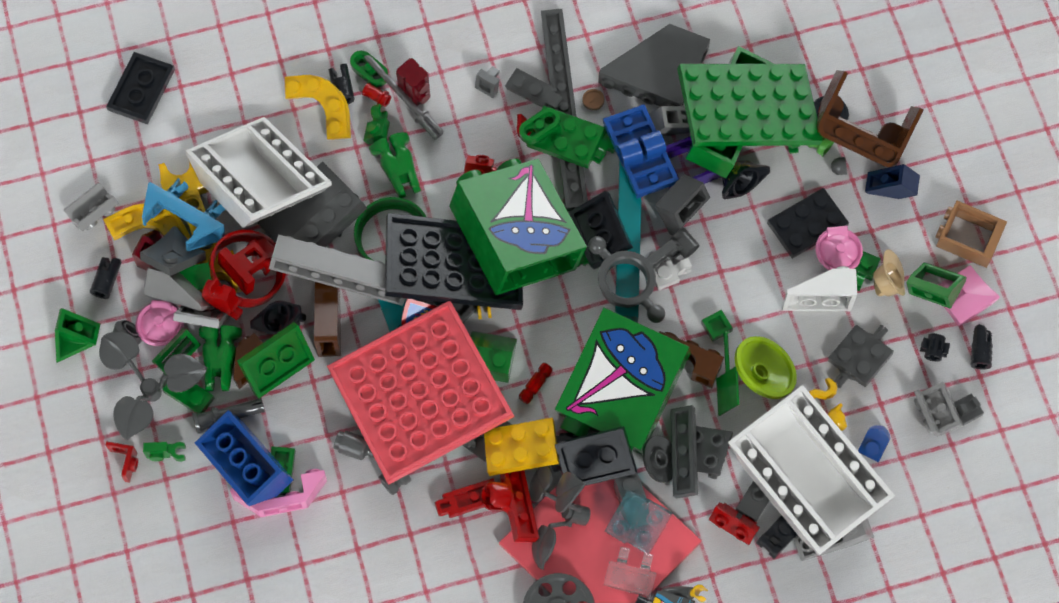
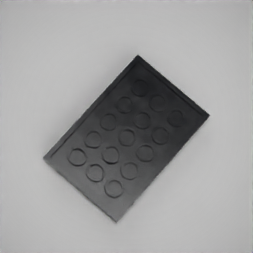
M387 213L385 296L436 302L451 301L456 304L513 310L522 309L523 287L495 295L457 221Z

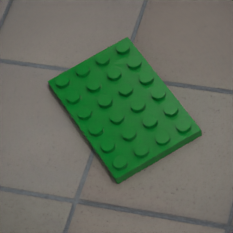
M679 64L677 70L693 146L820 145L822 143V136L819 135L817 130L818 118L805 64Z

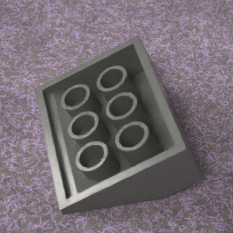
M322 161L317 168L331 181L332 185L312 198H308L292 207L268 216L257 223L275 243L279 234L327 247L367 207Z

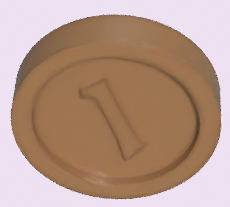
M590 89L584 93L583 105L587 109L598 110L604 105L605 98L600 90Z

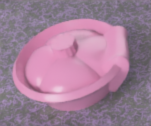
M847 225L827 227V230L819 236L816 242V255L819 262L828 270L836 269L840 266L855 269L862 258L863 248L859 238L852 231L848 230Z
M152 300L151 303L142 308L135 323L136 332L141 337V340L152 346L167 345L184 327L183 322L173 321L174 313L179 308L174 303L164 300Z

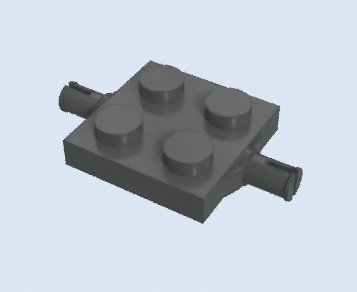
M855 325L828 357V362L840 371V375L834 380L836 385L838 384V388H841L847 379L857 381L866 387L890 359L894 350L881 341L882 337L888 332L886 327L880 325L875 333L871 334Z

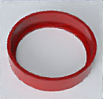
M237 230L228 233L217 242L209 256L211 280L214 281L217 277L214 270L216 256L225 246L235 242H250L253 239L260 240L266 238L274 248L276 243L265 234L254 230ZM276 271L274 286L267 295L257 299L239 297L242 300L239 307H257L270 301L283 285L286 274Z

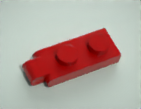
M494 478L443 494V499L434 502L438 516L448 514L449 518H453L484 508L481 501L482 489L488 482H495Z

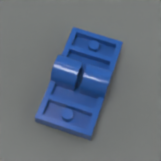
M645 104L603 118L604 127L636 198L671 187L679 180L666 152L664 138L661 132L656 130Z

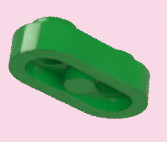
M363 50L354 52L350 58L352 70L367 83H371L375 87L385 85L386 82L382 76L380 79H374L375 76L380 75L364 58V56L370 54ZM370 55L388 75L387 68ZM361 62L365 63L364 66H359L358 64Z
M545 108L523 122L519 128L521 140L527 144H535L555 131L560 126L558 111L553 108ZM547 120L553 121L551 124L545 123ZM529 132L535 133L533 136L527 135Z

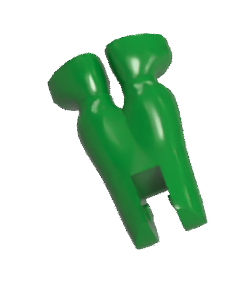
M400 132L390 135L389 141L395 150V156L391 153L386 138H381L369 146L371 155L381 157L380 165L399 198L406 197L402 184L408 182L414 194L421 191L412 153L405 147L410 141L408 133Z
M222 325L220 330L206 326L200 327L199 336L205 339L202 347L203 363L207 368L204 375L205 390L214 391L215 377H221V390L230 391L233 365L236 357V346L233 344V340L242 337V329L229 325ZM219 331H220V334H221V343H220V346L217 345V339L219 338Z

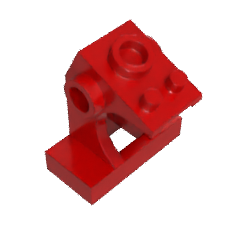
M266 238L251 240L244 249L234 255L225 247L219 251L218 264L244 294L248 295L254 290L255 279L252 275L259 270H262L265 276L269 274L274 247ZM252 256L253 263L247 257Z

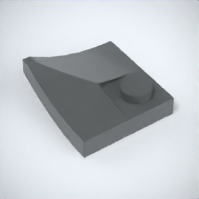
M174 226L159 241L141 251L140 259L165 274L172 276L206 260V252L200 248L187 251L185 242L188 239Z

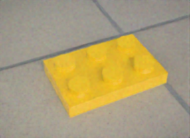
M553 417L497 427L484 433L487 473L489 476L559 464L555 448L557 440Z

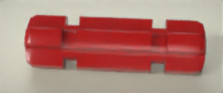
M547 363L540 365L538 372H535L526 384V389H523L519 394V399L523 403L529 404L531 402L533 394L536 395L545 383V379L552 373L553 368Z

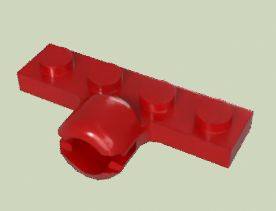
M525 471L500 474L501 482H488L483 487L481 493L483 506L487 510L505 511L508 514L514 542L535 543L539 539Z

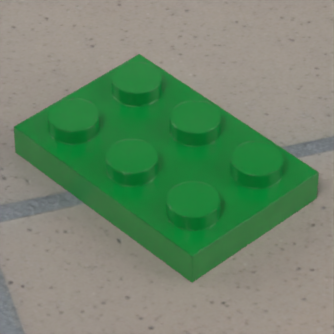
M558 111L560 126L537 143H526L528 148L589 169L604 136L605 127ZM547 120L545 123L551 124L553 121Z
M295 322L237 360L253 394L258 399L315 361L299 325Z

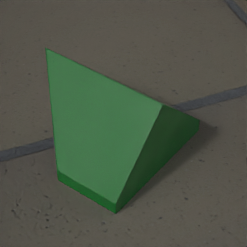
M61 308L55 327L56 363L95 346L101 324Z

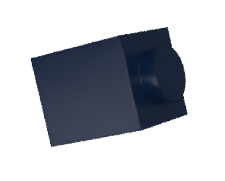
M905 164L870 171L867 174L865 192L871 195L895 199L917 196L920 175Z

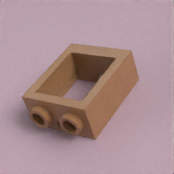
M956 200L954 207L949 206L945 213L946 225H940L935 236L939 239L936 247L987 268L1007 221ZM955 217L992 231L984 252L947 238Z

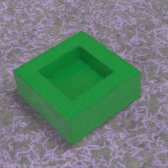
M722 310L701 320V324L712 342L723 337L724 331H727L728 334L733 331V327Z

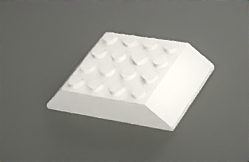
M265 117L186 150V155L200 183L243 228L308 198H312L332 185L331 181Z
M803 385L728 442L745 471L801 540L819 556L895 497L893 492Z

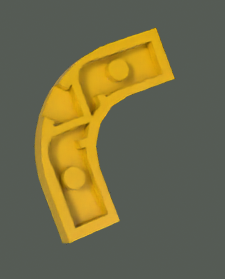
M315 75L285 77V99L314 98L320 102L326 115L328 140L351 138L348 103L343 93L331 81Z
M144 204L129 206L103 219L114 241L142 228L154 229L165 236L174 226L188 240L191 238L181 219L166 209H163L154 219L151 218L146 223V226H144L142 222Z

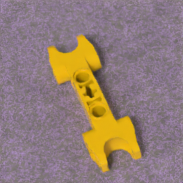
M190 161L188 171L182 175L170 173L165 163L158 164L162 189L168 191L178 178L180 179V185L185 181L189 188L179 199L191 206H197L198 210L205 212L200 195L209 192L200 183ZM187 222L191 235H193L197 227ZM217 242L210 244L212 246L209 249H202L206 252V260L197 264L208 262L209 256ZM217 255L214 262V270L218 280H226L231 283L236 293L242 292L219 266Z

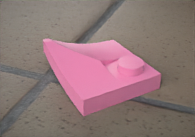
M971 265L957 273L966 276V282L952 308L944 307L958 327L987 309L1000 298L981 279ZM945 280L938 285L949 288L954 282Z

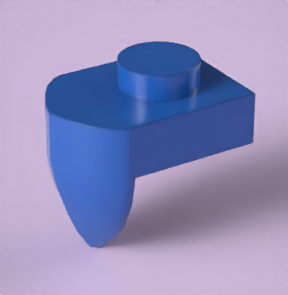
M881 425L870 427L858 452L879 462L891 438L889 431Z

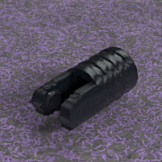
M346 63L340 65L342 77H337V72L334 68L328 70L331 83L343 93L349 105L354 102L355 98Z
M101 258L90 288V293L93 296L109 299L122 263L121 259L113 258L110 261L109 258Z
M978 324L973 331L971 367L986 370L992 367V333L984 325Z

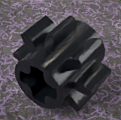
M932 333L928 335V338H923L920 352H925L924 357L927 360L938 362L942 360V357H947L950 343H945L946 338L943 335Z

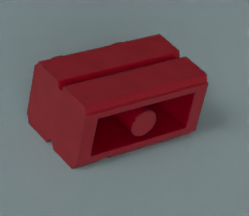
M409 58L397 68V83L402 91L418 106L419 104L426 103L431 96L429 75L423 67H419V64L413 58Z

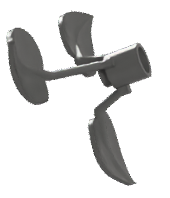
M122 332L105 334L101 338L99 349L102 363L107 368L113 370L122 369L128 363L141 381L140 390L143 396H137L136 400L130 396L122 397L114 407V422L121 436L125 440H129L132 436L149 426L154 412L147 401L154 402L161 397V389L164 388L163 384L166 380L169 390L174 392L186 391L203 378L207 371L206 366L189 355L177 354L166 361L164 365L166 375L161 378L159 383L152 378L145 379L131 360L140 351L137 341L132 336Z
M549 466L538 467V470L533 475L529 488L530 498L533 502H540L545 495L556 501V511L561 513L565 521L550 523L548 527L541 525L538 529L539 539L532 544V553L535 563L542 570H544V565L556 544V533L553 528L561 526L571 527L572 523L585 526L589 522L591 515L589 507L572 503L586 485L575 474L565 472L561 476L556 487L557 497L548 492L547 489L552 483V472Z

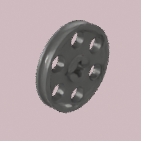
M554 573L534 582L528 589L523 603H580L582 601L595 603L591 591L581 580L568 574ZM568 581H572L576 585V591L572 595H566L563 591V586ZM544 583H549L552 587V593L547 597H543L539 592L540 586Z

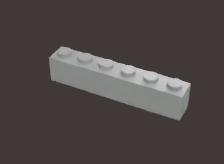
M278 234L269 269L403 306L406 298L385 296V264L383 262L365 259L356 254H347L334 248H326L313 242H304L291 236Z

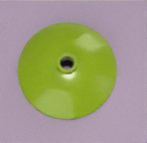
M760 336L746 338L738 345L734 357L735 366L740 378L749 389L769 399H781L792 392L797 381L796 369L791 358L782 347L772 340Z

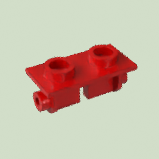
M719 502L715 506L709 521L735 536L738 540L750 545L760 529L757 522L745 515H742L740 519L736 518L739 511L727 505V503L722 504Z

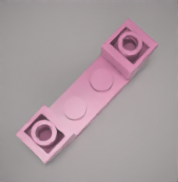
M310 469L306 471V474H301L304 493L293 491L287 493L284 497H274L252 506H248L233 488L230 489V492L235 501L258 516L266 517L308 508L327 482L324 470Z

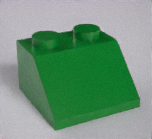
M472 331L470 337L494 380L509 383L517 339Z

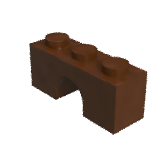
M659 331V333L690 347L691 354L688 360L694 366L691 380L713 388L724 357L716 350H706L699 347L696 342L684 341L671 332L664 333Z

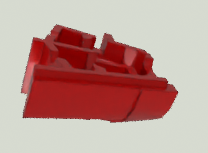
M217 277L214 281L208 279L202 291V298L213 307L238 320L243 314V310L238 307L242 300L236 295L235 289L224 284L221 287L222 284L219 283Z

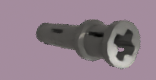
M262 398L219 410L213 407L208 412L192 413L197 434L201 433V430L210 428L228 410L239 418L264 413L265 409Z

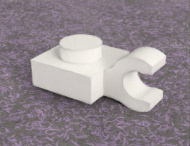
M689 258L681 260L676 265H673L672 261L669 260L654 268L656 275L655 284L658 290L679 283L680 279L678 276L692 271Z

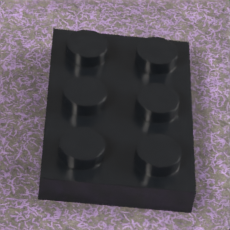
M133 52L106 106L107 110L148 125L175 71L174 65Z
M822 188L768 219L767 224L793 259L815 246L819 236L827 230V227L848 226L849 222L827 191Z
M604 191L568 212L587 246L584 253L592 269H597L604 261L599 254H593L589 250L588 242L592 237H602L606 241V249L610 254L628 251L633 248L609 192Z
M624 426L556 442L555 444L563 474L571 472L585 482L586 485L637 473Z

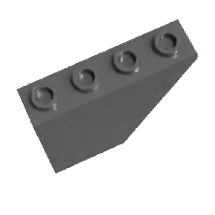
M668 24L601 68L598 83L602 84L605 88L621 91L626 96L642 99L643 102L650 105L655 104L660 107L683 106L684 100L677 68L679 64H702L709 50L710 39Z

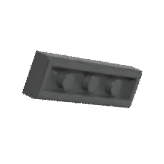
M690 405L671 409L673 496L676 499L698 495L695 407Z

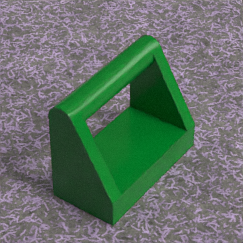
M924 262L910 275L906 283L909 294L951 309L967 277ZM927 272L954 283L949 288H945L925 281L923 278Z

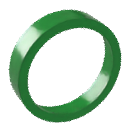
M386 197L369 204L367 209L358 216L354 226V240L358 254L362 258L373 260L365 253L361 238L366 223L374 215L386 210H402L413 216L426 217L422 209L415 203L399 197Z

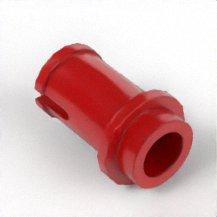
M367 83L363 88L362 95L377 102V105L380 104L381 107H386L390 103L391 95H389L388 91H382L371 83Z

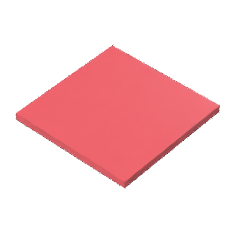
M451 301L439 305L327 365L388 485L514 417Z
M614 479L586 485L572 502L590 508L589 522L585 526L572 523L571 527L561 526L553 528L556 533V544L544 565V570L540 569L534 561L532 553L533 542H514L512 530L499 542V545L536 581L549 574H568L581 580L589 588L595 603H635L638 595L648 598L699 546L702 540L644 487L652 523L629 531L613 487ZM555 487L550 494L557 497ZM545 497L533 508L537 529L541 525L548 527L550 523L565 521L561 513L556 511V501ZM568 581L564 584L563 591L566 595H572L576 591L574 582ZM549 583L541 585L550 594L552 593V587Z

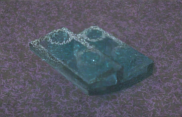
M628 490L605 532L624 544L628 542L648 555L673 513L657 503Z

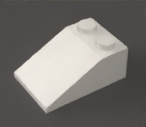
M840 266L788 289L782 305V311H851L857 297L856 269Z

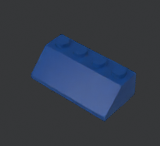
M229 410L195 442L196 446L248 506L277 497L294 480L245 423Z

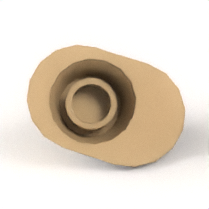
M887 249L883 255V264L873 273L876 295L893 296L899 293L904 296V270L898 256L892 250Z

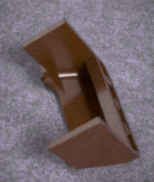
M836 70L821 101L817 121L819 135L882 166H895L899 162L924 109L911 106L901 126L892 122L886 123L881 127L877 135L840 117L844 104L838 94L848 73Z

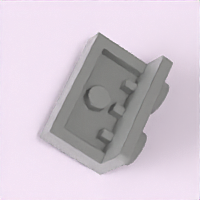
M97 183L64 208V212L77 228L84 231L85 229L90 230L98 223L97 220L103 215H110L119 203L114 196L107 193L100 183Z
M944 382L924 391H914L916 395L914 402L919 412L922 411L925 416L923 423L928 433L932 432V434L938 437L963 426Z

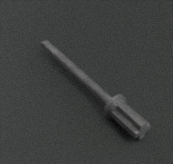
M370 55L364 56L372 68L382 76L384 81L417 116L415 123H419L434 140L442 136L444 131L431 118L429 111L424 110L422 112Z

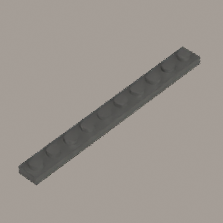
M542 10L541 21L549 83L558 90L557 94L562 97L555 110L577 117L563 10ZM559 159L565 208L567 211H572L588 201L584 168Z

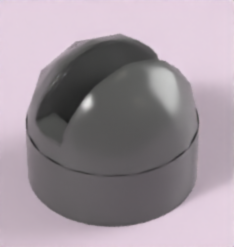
M839 157L832 161L831 169L836 175H847L845 157Z

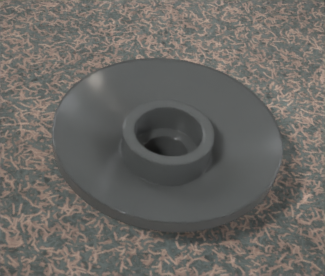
M653 436L644 445L643 462L650 477L660 483L672 480V444L663 436Z

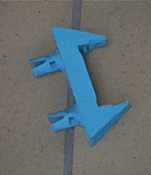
M178 178L168 191L149 182L142 214L144 226H146V223L151 218L154 219L163 209H166L197 227L192 237L185 242L187 251L216 243L225 236L224 224L216 220L225 211V208L221 204L217 206V200H214L205 212H201L179 199L189 188L185 181L180 185V179Z

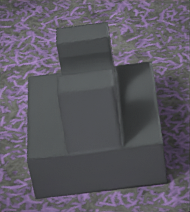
M493 66L487 72L481 69L476 75L475 88L494 98L498 93L500 79L497 76L500 70Z
M972 393L954 402L963 426L984 414L980 407V402Z

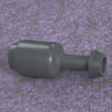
M349 431L338 432L333 449L338 450V453L358 460H363L365 456L374 457L363 436Z

